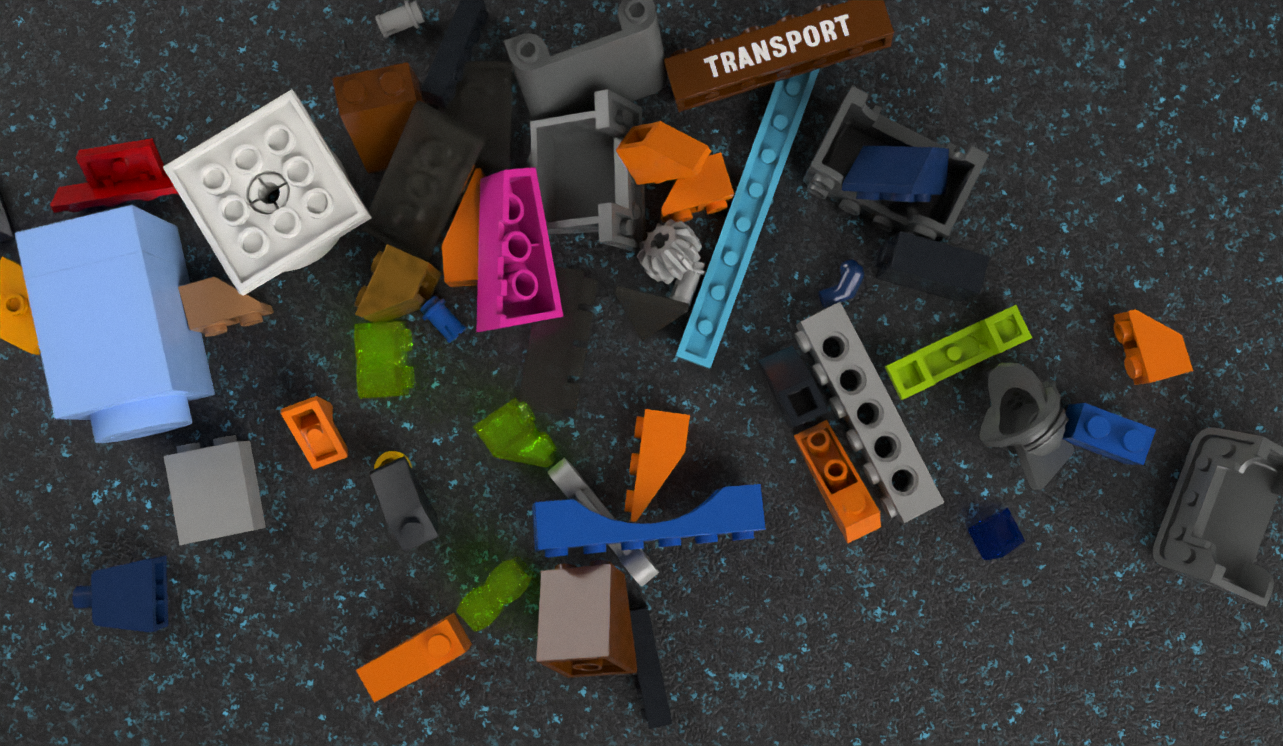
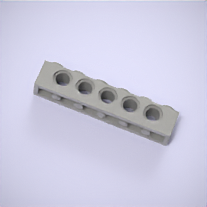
M841 302L799 322L796 325L799 332L795 333V338L804 353L810 352L815 362V365L812 366V371L821 386L827 385L832 395V398L829 399V404L838 419L844 418L849 428V431L846 432V437L855 452L861 451L866 461V464L863 465V470L872 485L878 484L884 496L880 498V503L890 519L895 517L896 521L906 523L945 503ZM831 338L838 342L840 352L836 358L828 357L824 353L823 342L825 339ZM844 371H850L856 377L857 384L852 391L845 390L840 384V376ZM863 403L868 404L874 413L872 421L867 425L860 422L857 417V410ZM881 436L888 439L891 447L890 452L885 457L878 456L874 449L876 440ZM903 470L907 475V484L902 490L898 491L892 485V476L896 471Z

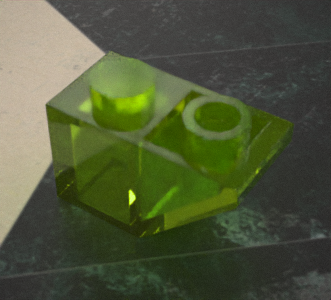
M516 397L491 412L473 426L495 458L546 468L553 464L556 459L554 451L557 448L545 431L540 434L532 422L536 419L534 413L526 402L522 401L519 403Z

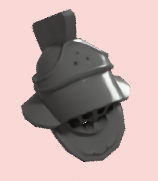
M1000 363L989 373L988 389L992 406L987 410L980 430V440L987 447H1007L1012 454H1018L1030 487L1033 490H1040L1048 484L1074 453L1073 445L1063 440L1065 426L1069 419L1066 417L1065 409L1060 407L1061 395L1057 390L1056 381L1050 380L1041 383L1032 370L1018 363Z

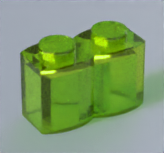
M400 321L355 324L354 342L357 360L358 397L366 399L409 396V388H414L415 384L413 366L407 365V351H412L413 347L411 330L405 329V323Z
M518 555L505 559L490 573L485 582L477 585L462 599L457 608V613L474 631L486 628L498 617L506 604L515 601L525 592L534 578V572Z

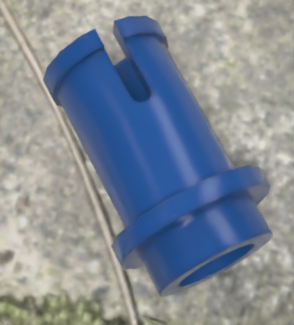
M434 296L420 308L423 314L422 319L424 321L428 319L446 338V341L451 343L459 336V333L464 332L466 326L462 325L444 305L446 303L444 299L440 300L437 296Z

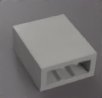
M236 435L213 439L214 446L201 448L200 443L177 446L176 454L164 456L179 545L266 528L250 441H237Z

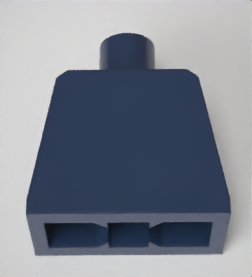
M158 556L93 571L91 585L75 587L72 596L74 607L76 609L92 608V622L95 626L142 632H154L167 627V557Z

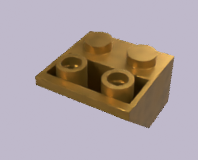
M387 244L384 252L379 251L373 260L371 272L374 274L368 287L364 285L357 295L355 306L358 309L355 315L380 325L417 311L431 299L442 273L429 262Z

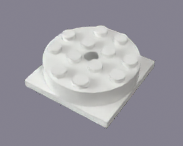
M292 89L163 166L236 290L243 296L282 272L300 269L316 262L332 249L341 236L372 218L349 181L341 161L329 148L299 97ZM279 189L280 196L276 201L277 205L274 203L269 204L268 197L270 193Z

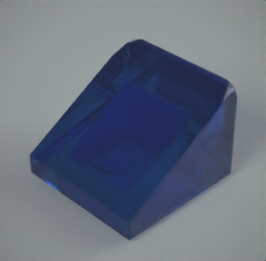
M1009 508L987 517L968 529L982 558L986 561L1004 557L1025 542Z

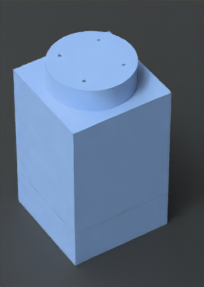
M133 205L16 232L17 247L55 419L90 420L95 443L117 442L155 435L193 423L188 401L215 395L202 334L201 332L189 329L178 289L180 286L190 284L178 227Z

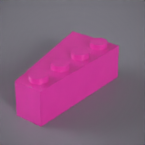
M536 167L503 170L481 178L476 332L563 317Z

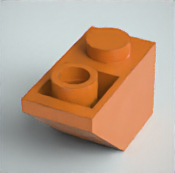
M659 121L633 126L617 147L616 152L636 184L640 185L653 182L659 184L666 180L693 178L702 170V165L708 158L711 150L708 145Z
M721 152L708 156L702 165V170L693 178H679L676 180L661 208L660 216L662 223L670 219L675 222L682 221L684 223L693 219V213L706 210L707 214H713L728 208L727 203L732 202L734 191Z
M1136 309L1113 315L1115 319L1114 333L1117 340L1122 343L1126 355L1124 361L1125 369L1135 385L1152 383L1193 371L1182 334Z

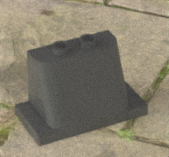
M606 89L595 91L594 111L530 121L531 153L529 155L530 168L536 167L548 234L599 233L600 243L632 252L641 251L639 244L646 240L644 184H636L616 152L617 147L633 126L643 125L641 106Z

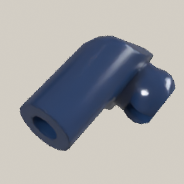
M852 259L844 261L840 266L841 277L838 285L818 292L819 299L824 308H828L838 302L842 303L856 296L864 279L863 267L857 261Z

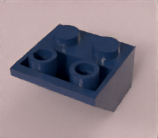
M863 146L842 183V191H856V199L931 202V194L946 195L949 148Z

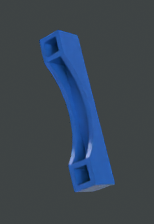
M761 484L729 486L717 489L702 504L687 514L670 521L654 524H635L609 519L587 509L574 499L535 502L532 505L535 551L545 550V557L567 556L568 548L583 547V554L606 552V545L621 544V551L644 549L643 541L658 540L659 547L681 545V538L695 537L696 544L718 542V535L731 534L732 541L754 539L755 531L766 529Z

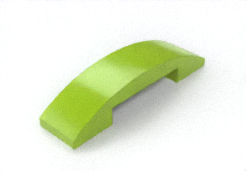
M1014 305L885 366V369L900 400H904L949 376L1031 339L1032 336L1017 305Z

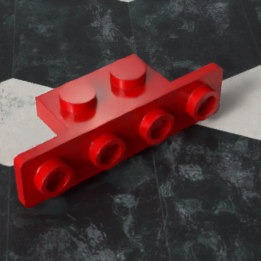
M153 138L79 150L76 160L87 183L59 187L50 207L54 213L63 211L79 212L88 207L100 205L112 207L125 201L138 199L149 201L158 196L175 193L179 195L165 172L163 168L164 163Z

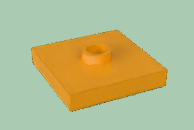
M2 257L0 259V338L33 355H39L40 348L22 265L9 258Z

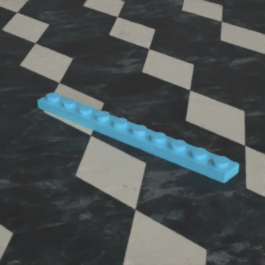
M820 69L775 83L675 357L708 369L711 368Z

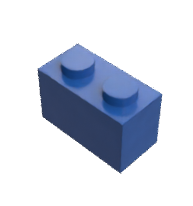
M1087 403L1068 404L1065 414L1069 420L1065 426L1063 440L1123 464L1144 465L1156 429Z

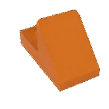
M315 396L281 409L280 413L313 470L348 457V447L333 422V406L330 402Z

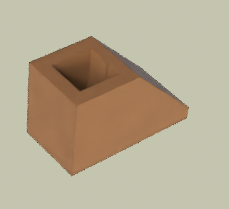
M217 277L207 278L178 287L189 329L204 333L205 337L226 333L228 331L227 326L240 323L241 326H251L261 323L263 321L262 316L273 313L271 305L249 293L244 296L240 295L233 284Z

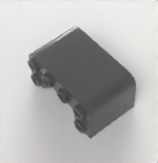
M852 86L841 103L803 178L804 183L808 185L806 190L815 197L821 199L829 197L839 202V207L849 214L858 216L861 213L873 219L871 223L883 231L905 232L940 242L949 235L989 154L973 146L969 148L966 154L958 151L954 152L956 145L949 142L944 147L881 115V107L875 105L872 110L869 109L866 105V99L869 94ZM863 146L949 148L946 195L931 194V202L856 199V191H842V183Z

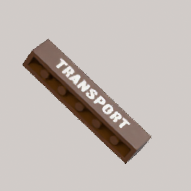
M848 0L837 5L832 3L820 5L812 13L799 17L797 15H788L779 19L776 24L764 28L753 26L745 29L741 35L729 39L718 37L710 40L704 47L698 49H680L673 52L669 58L663 60L678 112L891 47L894 30L884 0Z

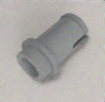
M405 0V5L375 16L384 38H388L390 35L413 26L416 29L420 28L419 24L425 22V19L417 1L410 3L409 0Z
M699 261L692 264L693 271H686L683 274L682 280L676 279L669 298L691 306L700 277L706 274L703 271L705 264Z

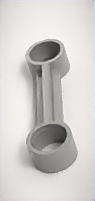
M565 457L547 471L552 480L569 499L576 500L595 513L616 520ZM621 544L608 545L640 586L643 587L659 573L657 567L642 549L621 551Z

